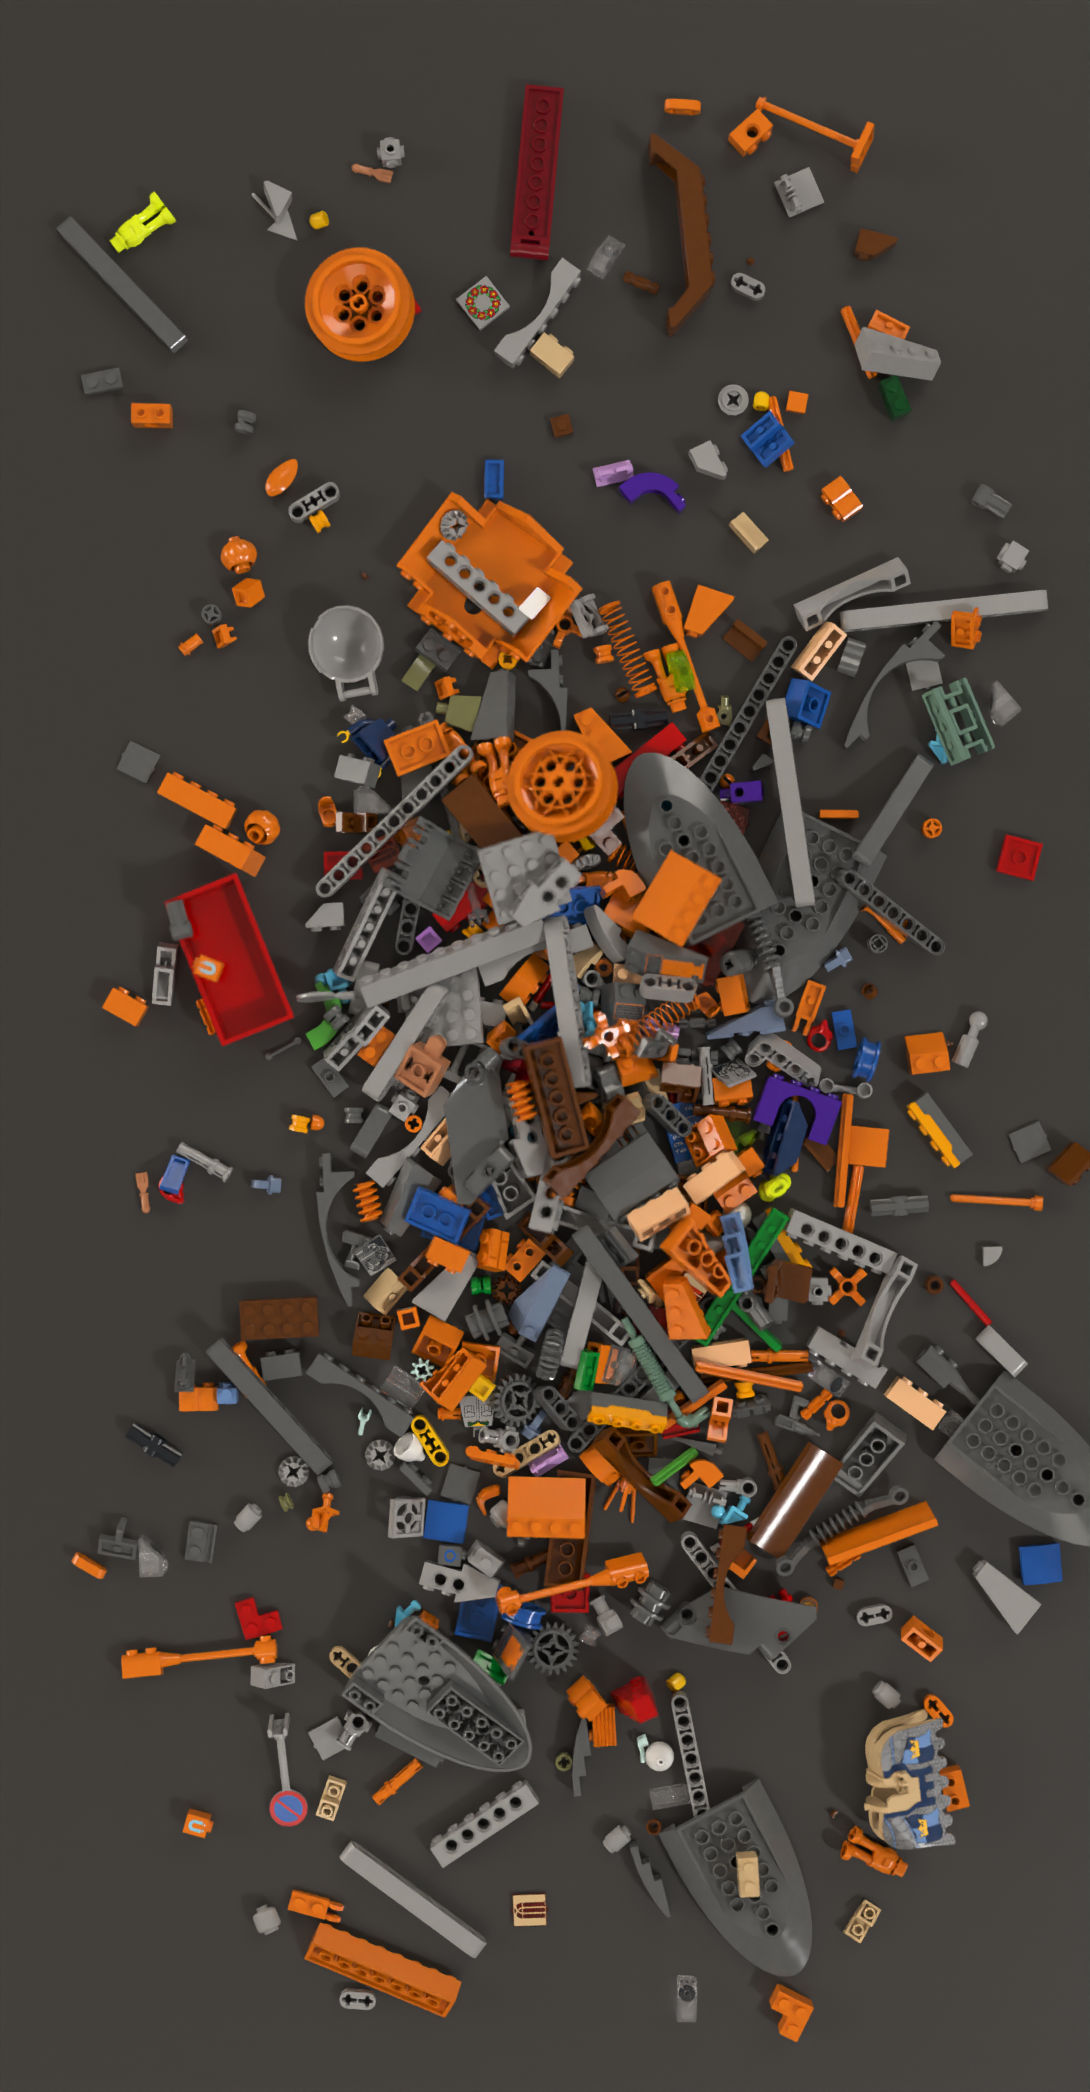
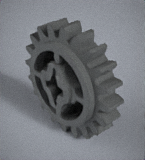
M512 1373V1377L505 1375L506 1381L499 1379L501 1385H496L495 1387L497 1392H491V1395L495 1396V1399L490 1400V1403L495 1404L491 1410L497 1411L495 1417L500 1418L501 1423L519 1427L520 1424L526 1425V1419L533 1420L531 1414H538L535 1408L541 1407L534 1398V1390L537 1383L531 1382L532 1378L526 1377L524 1374ZM521 1385L523 1388L521 1390H513L512 1387ZM510 1410H519V1413L515 1415L509 1413Z
M546 1621L545 1628L542 1625L540 1631L533 1629L535 1636H531V1650L528 1651L527 1655H533L529 1660L530 1663L536 1661L535 1669L541 1666V1673L548 1669L549 1675L552 1674L553 1670L559 1675L560 1668L567 1672L566 1665L573 1667L571 1659L577 1660V1656L574 1653H579V1648L574 1646H577L579 1641L573 1640L576 1637V1633L569 1634L571 1627L564 1630V1623L558 1627L557 1621H554L553 1626H550V1623ZM551 1634L548 1640L539 1643L542 1637ZM558 1635H561L563 1638H565L568 1645H564V1643H561L558 1640ZM552 1644L556 1647L554 1651H550ZM537 1650L545 1653L548 1656V1661L541 1658ZM563 1653H567L566 1656H565L563 1659H561L560 1661L555 1662L556 1658H557L559 1655H563Z

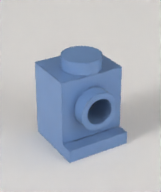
M219 1382L217 1404H237L239 1401V1389L233 1382Z

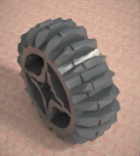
M548 1329L546 1331L536 1370L537 1377L544 1380L555 1379L565 1340L564 1332L558 1329Z

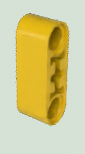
M423 1414L416 1415L411 1422L413 1432L432 1462L439 1467L446 1465L449 1460V1451L428 1418ZM418 1419L423 1420L425 1427L422 1429L417 1428L414 1424L415 1421ZM427 1429H430L427 1432L428 1436L430 1438H435L433 1443L436 1448L434 1450L430 1442L426 1443L427 1436L425 1435V1432L427 1431ZM443 1452L446 1458L443 1461H438L435 1458V1454Z

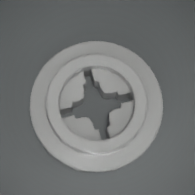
M728 385L719 393L718 404L721 411L727 415L737 416L743 413L748 406V394L739 385ZM739 395L736 401L737 405H735L734 403L728 405L730 401L729 396L734 398L735 396L737 397Z
M452 510L443 517L440 529L446 539L456 541V539L462 538L464 533H467L466 527L469 524L467 522L468 517L464 512ZM456 523H458L459 525H458L457 527H455V529H453V528L451 527V526L455 525Z
M594 853L586 854L576 858L571 865L578 872L586 871L600 864L601 858L600 855Z
M386 1440L371 1442L365 1452L367 1464L374 1470L382 1471L390 1468L396 1458L394 1447ZM375 1449H377V1451L379 1450V1452H385L387 1450V1452L383 1456L384 1461L380 1458L374 1460L377 1456Z
M290 1456L281 1462L278 1474L281 1481L287 1486L297 1487L304 1484L308 1479L309 1466L301 1457ZM290 1467L293 1469L301 1467L297 1472L298 1478L295 1475L288 1477L291 1471Z

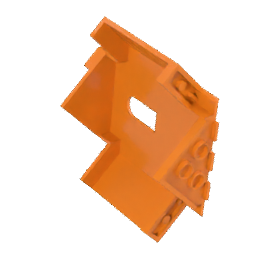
M451 492L396 565L401 570L400 574L407 580L411 579L414 581L412 585L418 589L407 607L421 616L420 620L428 626L432 624L440 630L445 639L450 642L452 640L464 648V652L471 658L475 656L492 670L498 664V657L501 652L507 656L510 655L517 661L521 659L528 662L583 589L575 580L565 575L573 562L562 554L564 548L530 515L501 501L495 505L488 499L477 512L462 496ZM452 510L464 512L468 517L467 522L469 524L466 527L467 533H464L462 538H458L456 541L446 539L440 529L443 517ZM456 523L455 525H453V526H451V527H452L453 529H455V527H457L459 524ZM442 540L445 543L449 542L456 548L455 552L460 556L464 555L470 560L472 567L481 569L488 581L493 580L500 587L499 590L503 594L508 593L518 607L522 605L537 587L550 596L551 599L533 619L529 618V621L512 637L483 610L475 615L469 614L464 608L468 597L427 563V556ZM451 558L445 560V564L448 566H453L456 563ZM462 571L459 574L463 579H467L470 576L467 571ZM492 596L489 602L491 604H497L499 602V599L495 596ZM511 609L503 611V614L507 617H511L514 614Z

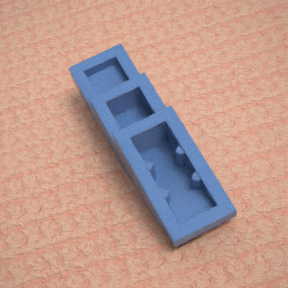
M740 1211L720 1216L725 1235L722 1236L727 1253L724 1258L734 1294L753 1289L752 1270Z

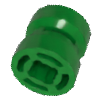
M485 1275L483 1278L471 1276L472 1296L479 1295V1293L491 1294L490 1275ZM481 1281H483V1290H481Z

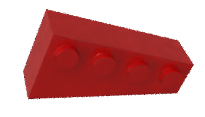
M636 1676L629 1680L630 1683L610 1692L619 1713H623L625 1716L628 1715L630 1719L633 1718L634 1721L640 1724L658 1715L655 1698L645 1676L641 1678Z

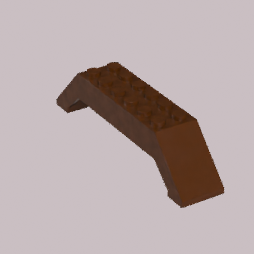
M650 134L648 144L650 166L655 165L675 182L686 291L673 308H668L666 317L668 337H673L710 295L711 288H714L715 271H711L713 252H709L711 233L707 232L709 214L705 213L707 195L703 194L705 176L704 174L701 175L700 167L656 134Z

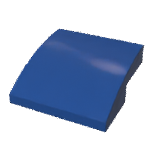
M771 411L741 435L749 449L753 451L765 468L795 444L792 437Z
M433 1499L428 1500L423 1538L463 1544L465 1541L469 1505Z
M1053 1542L1041 1545L1019 1546L1022 1585L1063 1581L1060 1543Z

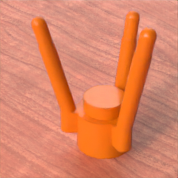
M622 1476L621 1480L617 1479L616 1486L606 1501L603 1510L608 1508L619 1487H621L620 1491L624 1493L619 1511L623 1512L627 1495L631 1494L632 1491L630 1522L633 1523L636 1489Z

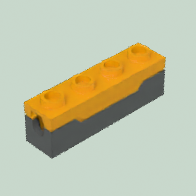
M923 1093L907 1105L909 1109L907 1113L913 1121L917 1120L920 1126L918 1128L924 1136L928 1135L932 1140L930 1142L931 1146L936 1152L938 1150L943 1155L941 1159L947 1167L956 1168L973 1155L928 1093Z
M771 1207L751 1219L757 1230H759L772 1209ZM782 1230L770 1248V1252L775 1259L812 1268L807 1258L803 1260L800 1253L802 1250L798 1243H793L790 1237L786 1236L787 1232Z
M592 1392L588 1400L587 1421L595 1424H607L614 1427L663 1433L667 1425L668 1403Z

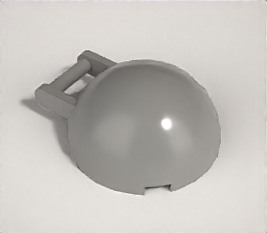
M337 606L327 610L318 617V621L310 630L308 647L313 664L320 673L335 680L340 702L346 701V698L362 695H378L375 670L381 662L384 651V637L381 628L369 613L360 608ZM368 677L370 686L345 691L344 683L357 682Z

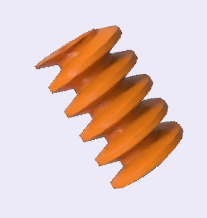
M520 1080L505 1085L506 1087H511L507 1094H513L509 1101L516 1102L511 1106L512 1109H518L513 1114L520 1117L516 1120V1123L534 1118L539 1113L538 1111H532V1108L537 1105L530 1103L534 1099V1096H528L532 1089L525 1087L530 1081Z
M374 1180L354 1184L357 1187L353 1192L359 1193L355 1200H361L356 1207L363 1208V1210L358 1212V1215L365 1216L360 1222L381 1218L378 1216L383 1213L382 1210H377L381 1203L375 1202L379 1195H373L377 1191V1188L371 1187L376 1183Z

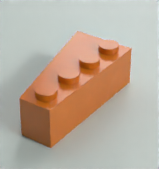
M682 1217L660 1245V1248L710 1294L721 1298L731 1286V1279L714 1256L713 1250L709 1248L703 1234L697 1229L694 1220Z

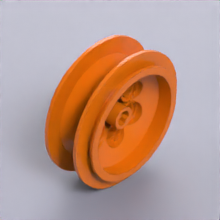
M350 248L328 257L313 273L306 290L305 310L310 327L328 350L346 360L368 362L387 356L405 340L414 321L415 299L410 283L392 259L373 249ZM361 285H367V289L364 292H359ZM350 294V298L347 301H342L343 295ZM377 295H383V299L380 302H375ZM344 313H349L348 319L341 320V316ZM382 314L381 320L374 321L375 315ZM365 323L364 329L358 331V324Z
M555 731L533 739L520 750L509 770L507 793L515 814L531 832L537 831L547 835H554L556 842H573L593 834L607 821L617 800L618 782L613 765L604 751L593 740L576 732ZM551 765H556L553 771H548ZM570 765H575L574 770L567 771ZM540 781H546L544 786L538 787ZM579 781H584L582 787L576 788V784ZM549 797H554L552 803L546 804V800ZM573 797L570 804H565L567 798Z

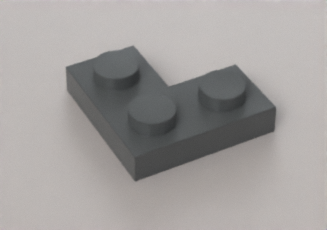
M571 1236L565 1244L574 1254L562 1267L553 1260L550 1262V1265H556L571 1273L568 1279L579 1287L584 1266L577 1262L583 1252Z

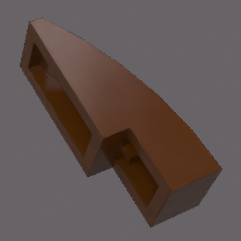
M528 1212L517 1227L554 1262L562 1267L574 1252L555 1234L534 1231L528 1228L532 1215L531 1212Z

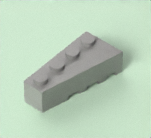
M866 327L862 328L854 344L862 370L932 381L941 364L940 357L935 349Z

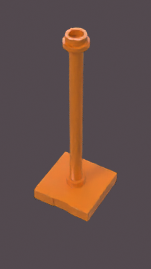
M766 97L758 98L755 108H758L761 112L763 109L853 147L854 151L851 155L850 170L858 173L874 139L875 124L867 121L860 138L855 140L766 102Z

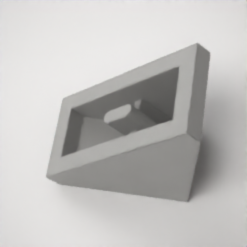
M267 180L264 181V192L277 225L281 223L292 202V192Z

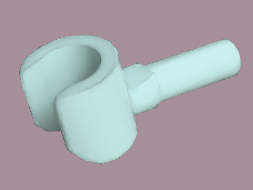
M364 1407L361 1408L358 1415L360 1420L358 1435L363 1434L364 1426L372 1413L371 1409L368 1414H364Z
M644 1734L636 1739L641 1763H645L644 1747L649 1745Z

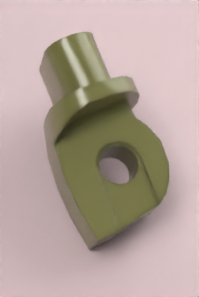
M721 695V703L717 704L719 710L716 714L720 724L731 726L732 708L731 704H729V696ZM726 714V717L722 718L721 715Z

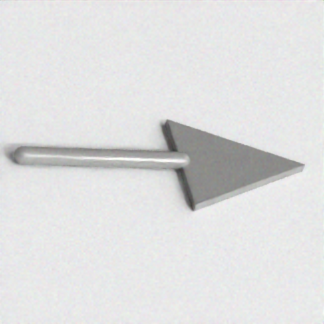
M252 193V197L273 217L272 211L255 193ZM287 210L281 223L277 225L274 223L267 230L297 241Z

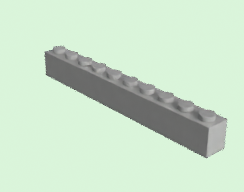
M539 919L522 927L516 920L507 922L506 925L492 927L485 933L474 934L464 941H456L448 947L437 948L434 952L427 955H419L414 960L403 961L393 968L382 969L377 974L366 975L361 980H358V984L367 1008L546 941L544 923L542 919Z

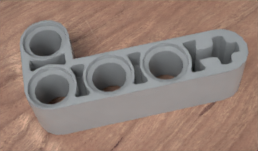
M759 1034L749 1043L745 1055L747 1065L757 1067L767 1059L798 1082L803 1083L804 1086L809 1088V1086L816 1087L818 1085L821 1067L776 1034Z

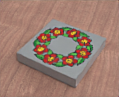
M487 276L456 299L457 303L479 331L510 308V305Z

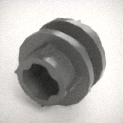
M489 1299L485 1300L487 1307L480 1310L476 1304L472 1305L474 1312L466 1315L465 1318L474 1339L484 1336L485 1340L488 1341L490 1340L488 1333L495 1330L498 1336H501V1328L510 1325L501 1301L491 1305Z
M650 1580L646 1587L641 1585L637 1587V1590L641 1593L639 1598H630V1602L634 1605L630 1614L647 1626H651L655 1619L662 1621L664 1616L660 1613L661 1609L669 1610L671 1607L667 1602L671 1592L657 1582Z

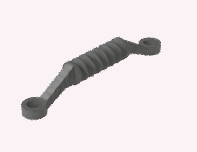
M758 912L744 920L745 922H752L747 928L754 929L750 933L751 936H757L753 943H760L756 950H763L758 955L759 957H765L761 964H768L764 971L769 973L776 1001L773 1007L774 1013L780 1018H787L792 1014L794 1005L790 999L785 998L780 967L783 964L782 962H775L780 956L773 955L777 949L770 948L774 941H767L771 934H764L769 928L762 927L766 920H759L763 913ZM785 1004L788 1007V1012H782L779 1005Z
M895 1485L886 1496L860 1502L855 1501L856 1508L854 1509L849 1505L848 1513L842 1509L843 1516L840 1517L836 1513V1521L828 1518L830 1524L827 1525L823 1521V1529L815 1526L816 1533L810 1529L809 1533L789 1557L781 1556L775 1561V1570L780 1576L790 1575L793 1573L798 1561L804 1557L808 1550L821 1546L820 1539L826 1543V1535L834 1538L832 1532L835 1531L839 1535V1527L847 1530L845 1523L853 1526L852 1519L859 1522L858 1515L866 1518V1515L874 1509L883 1508L888 1505L904 1504L909 1498V1492L903 1485ZM903 1492L901 1497L895 1498L896 1493ZM789 1563L787 1568L780 1569L782 1564Z

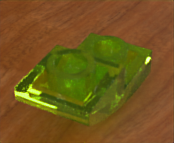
M684 650L666 654L668 671L674 674L676 692L681 693L696 689L692 669Z
M751 1129L735 1137L733 1140L736 1146L739 1143L744 1147L747 1145L751 1146L757 1139V1136H755L757 1131Z

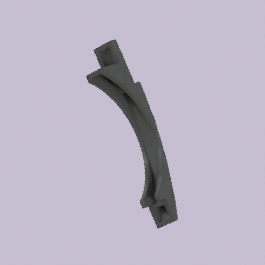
M937 621L933 624L929 622L921 630L924 634L920 638L916 636L908 644L910 648L903 644L881 670L861 702L843 745L844 750L858 737L865 741L870 736L867 723L868 704L874 688L887 673L909 662L922 660L940 662L945 655L929 641L941 627Z
M551 650V669L528 670V678L541 686L550 696L559 715L561 731H565L567 688H560V685H563V674H559V666H563L562 655H559L558 650ZM551 765L548 771H553L556 765ZM540 781L538 787L544 786L546 781Z
M331 1152L322 1153V1157H319V1168H323V1176H320V1188H324V1191L316 1192L319 1222L328 1261L339 1289L348 1307L353 1306L352 1287H359L360 1279L345 1270L333 1254L327 1235V1218L333 1199L339 1190L355 1177V1170L332 1171Z

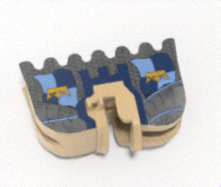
M925 1708L880 1722L873 1727L865 1744L868 1764L865 1775L866 1782L874 1787L871 1790V1795L866 1797L864 1808L868 1810L869 1822L873 1832L890 1846L900 1850L955 1844L954 1835L945 1832L946 1827L953 1823V1818L951 1815L943 1813V1809L951 1804V1799L948 1795L941 1793V1790L948 1786L949 1779L939 1774V1771L946 1767L947 1760L943 1756L937 1755L938 1750L945 1746V1741L943 1738L936 1737L935 1732L943 1727V1719L938 1717L926 1720L928 1712Z

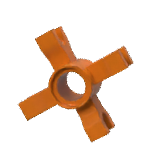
M568 607L565 615L555 625L558 633L553 642V647L560 649L565 635L573 633L582 637L578 626L573 623V614L570 607ZM562 621H567L570 623V628L563 630L559 624Z
M600 1011L594 1013L593 1017L597 1027L594 1035L582 1039L583 1045L590 1050L603 1043L608 1056H611L612 1059L620 1056L614 1043L617 1041L619 1034L630 1031L628 1023H624L622 1020L609 1027L604 1013L601 1014ZM608 1031V1036L604 1038V1034Z
M834 1266L828 1271L838 1282V1289L831 1294V1297H828L831 1304L835 1305L844 1295L851 1296L860 1306L866 1302L856 1291V1284L867 1275L861 1267L850 1278L843 1277ZM851 1282L852 1288L849 1291H843V1283Z

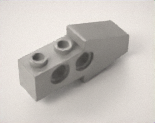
M561 856L536 884L530 880L527 881L508 914L524 927L559 911L560 908L555 903L565 898L568 889L578 884L582 874ZM563 877V883L556 886L557 878ZM550 891V897L547 900H543V893Z
M381 1004L370 1008L366 1006L348 1021V1025L323 1051L324 1060L339 1072L363 1046L366 1047L390 1018L389 1011Z
M532 1099L530 1103H535V1099ZM510 1102L508 1105L515 1139L508 1142L509 1149L515 1157L514 1161L521 1178L537 1177L542 1175L547 1153L539 1115L537 1114L534 1118H531L529 1124L525 1121L516 1123V1120L520 1117L513 1114L518 1109H512L511 1106L516 1102ZM537 1107L532 1108V1111H537ZM528 1133H530V1134L533 1135V1137H534L533 1143L530 1142V1141H528V1139H527Z
M426 1560L419 1584L423 1585L425 1590H442L441 1594L447 1596L456 1594L454 1602H463L495 1597L501 1580L496 1577L490 1578L470 1563H465L463 1569ZM438 1574L445 1576L446 1581L444 1584L437 1582L436 1577ZM456 1579H461L464 1582L463 1589L456 1588Z

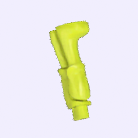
M155 191L149 196L150 205L141 213L135 214L117 230L116 236L109 240L118 253L125 248L128 250L131 247L140 245L147 236L152 234L151 232L165 224L172 225L176 222V219L165 207ZM160 212V214L147 225L142 224L146 220Z
M782 1172L777 1177L770 1175L769 1181L766 1179L762 1180L758 1188L759 1197L765 1202H772L776 1197L784 1194L791 1186L789 1175Z

